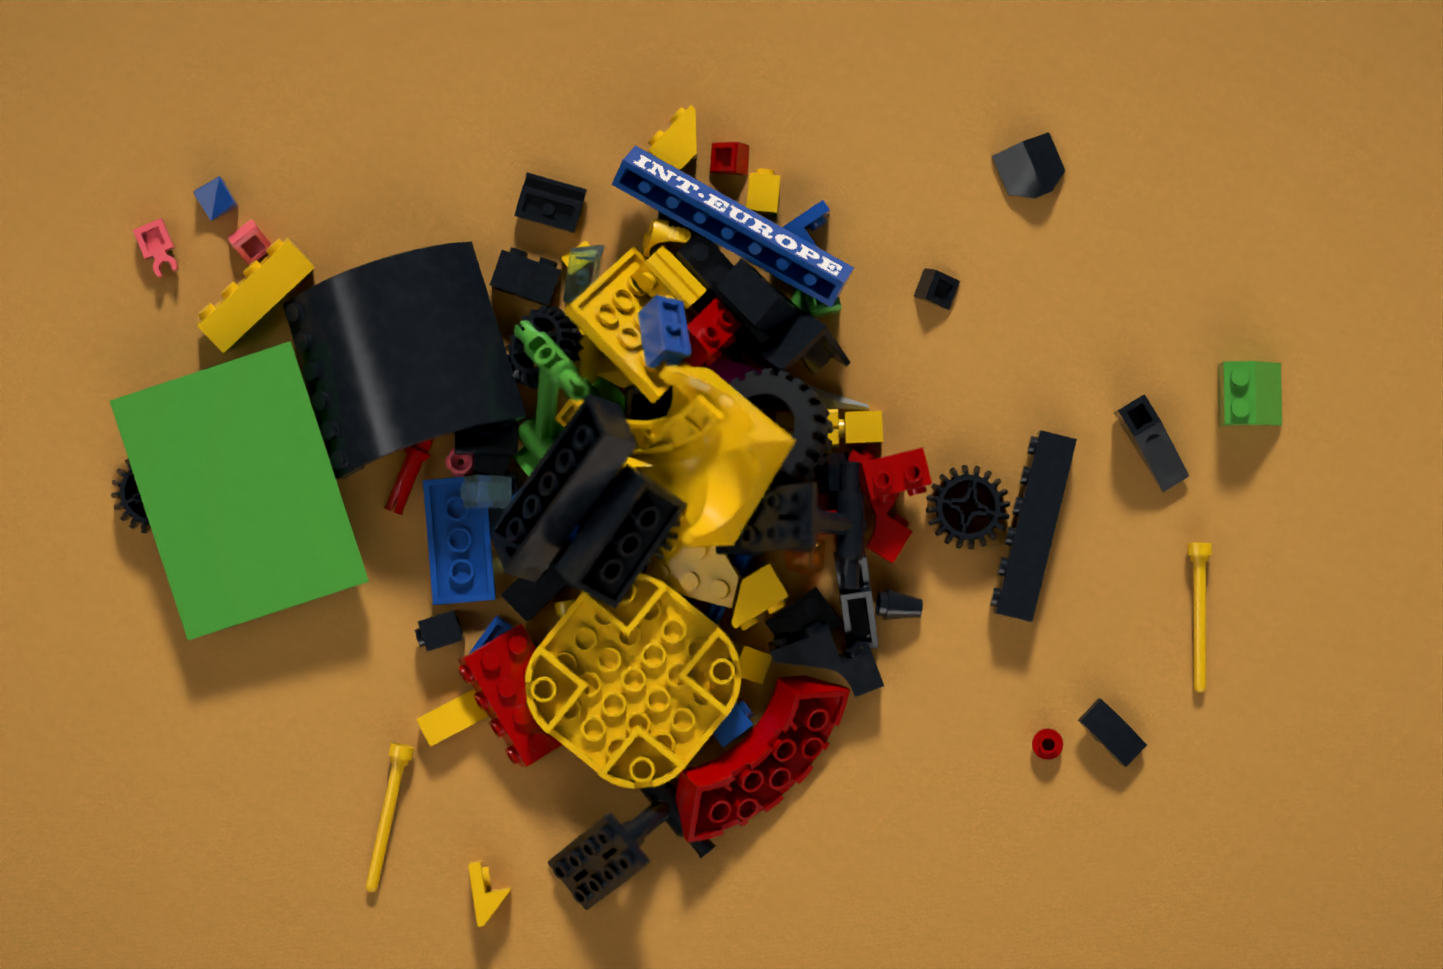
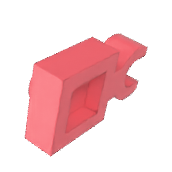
M160 218L133 230L144 259L148 260L154 257L153 270L158 277H163L161 265L165 262L171 264L173 271L179 270L177 261L169 256L167 252L174 249L175 246L164 219Z

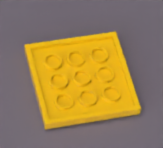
M633 246L576 298L564 312L633 384L654 403L672 384H667L659 377L668 360L660 362L655 368L646 367L638 312L652 298L640 289L636 281L631 277L647 260ZM692 306L685 311L687 325L699 314ZM684 359L677 365L690 367Z

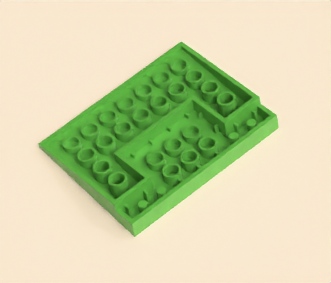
M291 341L110 400L187 640L369 582Z

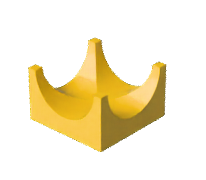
M665 366L659 377L667 384H672L673 399L666 416L685 408L700 394L724 416L698 439L676 447L673 450L652 454H632L618 470L615 478L618 477L625 465L629 464L685 501L688 505L682 514L689 522L691 528L686 529L681 540L689 547L733 546L796 441L710 368Z

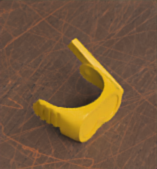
M652 218L649 229L645 232L643 238L642 255L648 259L658 250V243L661 242L686 243L690 240L691 233L685 228L669 226V221Z

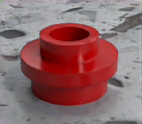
M1041 729L1032 739V749L1039 758L1051 760L1058 757L1062 752L1063 739L1053 729ZM1046 738L1052 739L1054 743L1053 748L1050 750H1045L1042 747V742Z

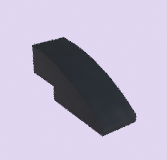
M865 549L862 561H859L860 589H839L840 561L837 560L836 552H833L846 645L849 647L854 644L866 645L869 643L870 648H877L879 646Z

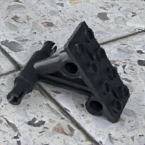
M840 463L841 490H838L836 494V512L822 511L817 507V485L815 483L768 487L734 545L716 546V554L764 555L766 551L779 550L808 552L816 547V533L835 534L836 557L840 561L839 589H860L859 561H862L864 557V534L867 528L864 518V494L860 490L861 463Z
M669 781L655 787L639 788L651 804L631 821H626L621 825L610 811L548 861L555 876L562 880L572 893L574 899L585 910L591 908L648 865L651 860L640 846L644 843L645 838L664 821L677 836H680V838L684 836L675 797L677 789ZM710 839L689 843L700 859L716 847Z

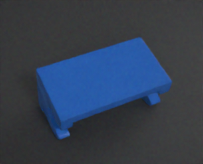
M656 295L638 312L646 367L655 368L664 360H668L666 366H677L684 358H689L692 355L683 301Z

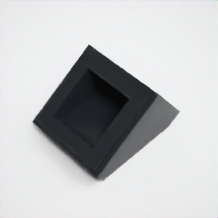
M925 268L914 297L949 310L960 281L940 271Z

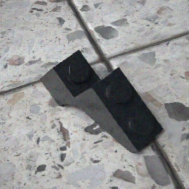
M820 621L810 622L804 625L802 630L792 634L784 632L776 635L773 641L768 642L771 656L775 662L833 670L847 680L855 697L884 686L869 643L866 645L860 643L851 645L844 650V653L839 654L827 621L822 623Z

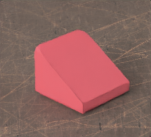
M252 219L228 237L231 245L248 265L255 260L259 261L267 255L266 250L271 245L270 241Z

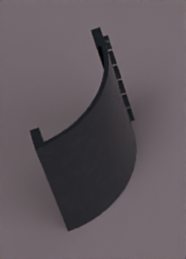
M472 241L429 246L381 258L328 278L283 304L336 480L346 479L364 469V466L382 457L433 438L491 423H496L497 428H506L527 417Z

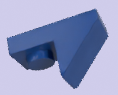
M822 200L783 226V228L817 246L806 230L811 228L812 231H815L828 222L826 217L830 215V209Z

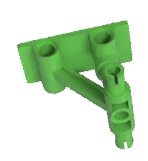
M524 320L519 323L525 330L522 331L516 325L514 334L524 344L526 354L540 369L536 419H528L519 427L518 437L524 446L518 450V455L513 456V458L529 476L564 428L554 419L557 414L559 388L563 389L564 395L568 400L570 398L573 400H584L588 394H592L620 404L623 413L625 395L614 383L602 377L593 384L586 378L581 377L575 364L546 333L538 332L530 321Z

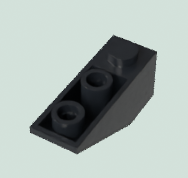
M1145 394L1114 412V415L1162 492L1189 477L1162 421Z

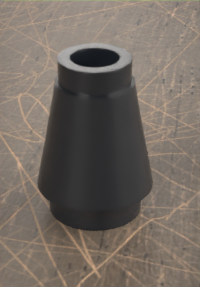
M886 589L885 592L879 591L877 593L875 614L876 616L883 617V620L921 617L923 610L922 599Z

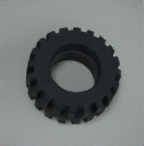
M763 369L762 374H758L753 370L745 373V380L741 381L736 377L729 382L732 388L759 411L769 406L783 405L793 413L795 428L792 439L796 442L769 487L801 484L800 481L804 478L809 481L816 476V473L813 472L817 465L823 467L827 460L823 456L824 450L829 451L832 446V440L828 438V434L833 432L832 422L827 419L830 413L827 406L821 402V397L801 379L795 378L792 374L782 370L777 373L773 369Z

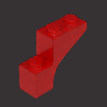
M862 448L859 452L852 450L848 456V462L862 463L877 459ZM860 466V487L871 505L875 517L874 530L865 548L893 564L913 531L907 528L910 523L895 513L892 518L887 515L895 500L878 504L877 499L869 500Z

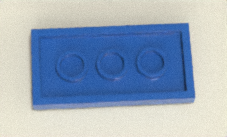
M486 475L423 480L433 605L496 600L492 542L489 533L490 521Z

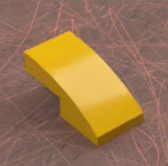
M474 689L416 719L430 747L489 717L487 710L482 711L477 705L473 696L476 694Z

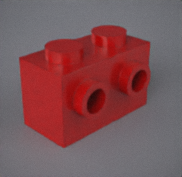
M717 298L687 325L692 355L689 358H684V360L691 367H699L704 362L708 366L711 365L722 354L719 348L725 351L737 339L733 334L742 326Z
M923 447L861 463L869 500L877 499L878 504L896 500L895 494L905 491L908 492L909 497L926 493V486L932 484Z

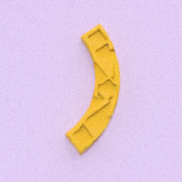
M700 394L685 408L669 416L653 420L626 419L637 443L633 454H652L670 451L692 442L710 430L724 415ZM570 398L554 419L565 427L584 400H573Z

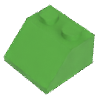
M1223 361L1218 364L1219 426L1282 425L1281 363Z

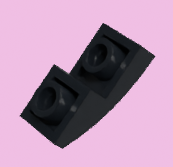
M1100 698L1078 719L1089 734L1097 742L1101 743L1118 763L1124 767H1127L1147 746L1137 733Z

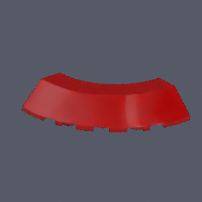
M806 675L778 677L772 699L766 711L743 740L714 760L698 766L684 768L679 773L675 797L685 841L690 843L724 835L723 830L738 824L743 827L749 823V819L762 810L768 812L784 799L782 795L796 782L800 784L814 768L811 764L820 755L822 750H827L830 745L827 740L834 726L840 725L850 689L846 686Z

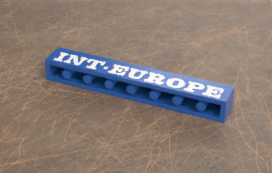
M636 145L622 160L611 184L829 307L833 306L854 270V267Z

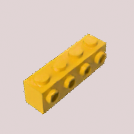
M288 237L283 242L279 238L267 248L266 252L269 255L260 263L257 260L253 261L243 271L245 277L238 284L233 281L220 293L223 298L215 306L209 303L198 313L197 316L200 320L197 322V327L223 353L315 268L314 264Z

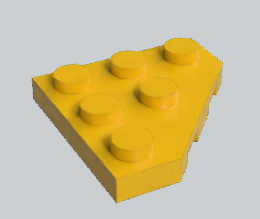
M681 514L677 520L681 522V526L672 527L670 530L679 534L678 539L667 538V541L673 545V549L668 551L661 547L664 558L660 560L653 554V563L647 565L645 574L664 581L680 595L731 609L735 608L742 579L736 566H733L727 555L716 554V546L689 547L684 543L681 537L686 529L691 528L684 515Z

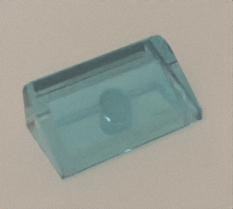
M604 245L571 248L563 302L572 303L600 277Z

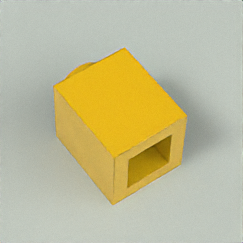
M757 168L756 173L749 174L746 207L759 215L777 217L781 176L775 175V170Z
M882 411L844 412V419H838L839 438H844L845 445L881 444L884 442Z

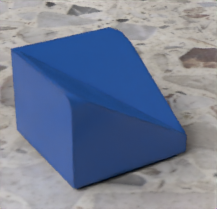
M220 176L193 191L211 221L238 206L226 183Z

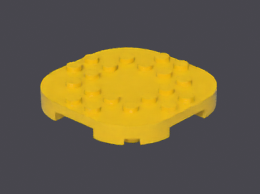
M640 573L616 609L583 591L534 651L527 667L525 684L529 709L536 722L547 734H551L598 773L597 775L604 780L620 787L635 789L661 785L677 776L687 766L732 710L739 695L742 671L735 645L722 628L664 581L649 574Z

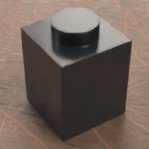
M456 610L418 621L419 628L415 629L419 646H425L427 652L465 640Z

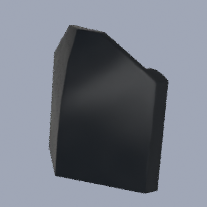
M1049 132L1022 141L992 156L1009 196L1036 199L1050 193L1066 171Z

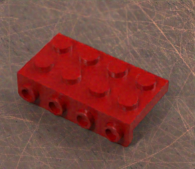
M522 623L517 624L467 656L459 658L460 667H458V671L462 679L467 684L471 683L476 691V694L473 696L477 705L482 711L487 710L492 721L489 724L498 738L502 737L508 746L505 752L514 765L518 763L520 767H528L563 744L551 734H547L539 726L529 709L525 675L536 647Z

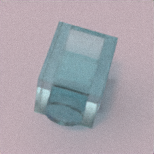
M490 475L464 477V483L461 486L463 508L506 509L511 502L512 477Z

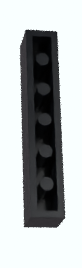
M1042 430L1037 432L1036 437H1030L1027 454L1032 456L1029 467L1023 466L1019 484L1024 485L1022 497L1016 496L1012 514L1017 515L1014 528H1008L1004 545H1008L1009 550L1007 558L1001 557L997 575L1002 576L1000 587H994L990 600V606H994L993 613L1033 622L1077 439Z

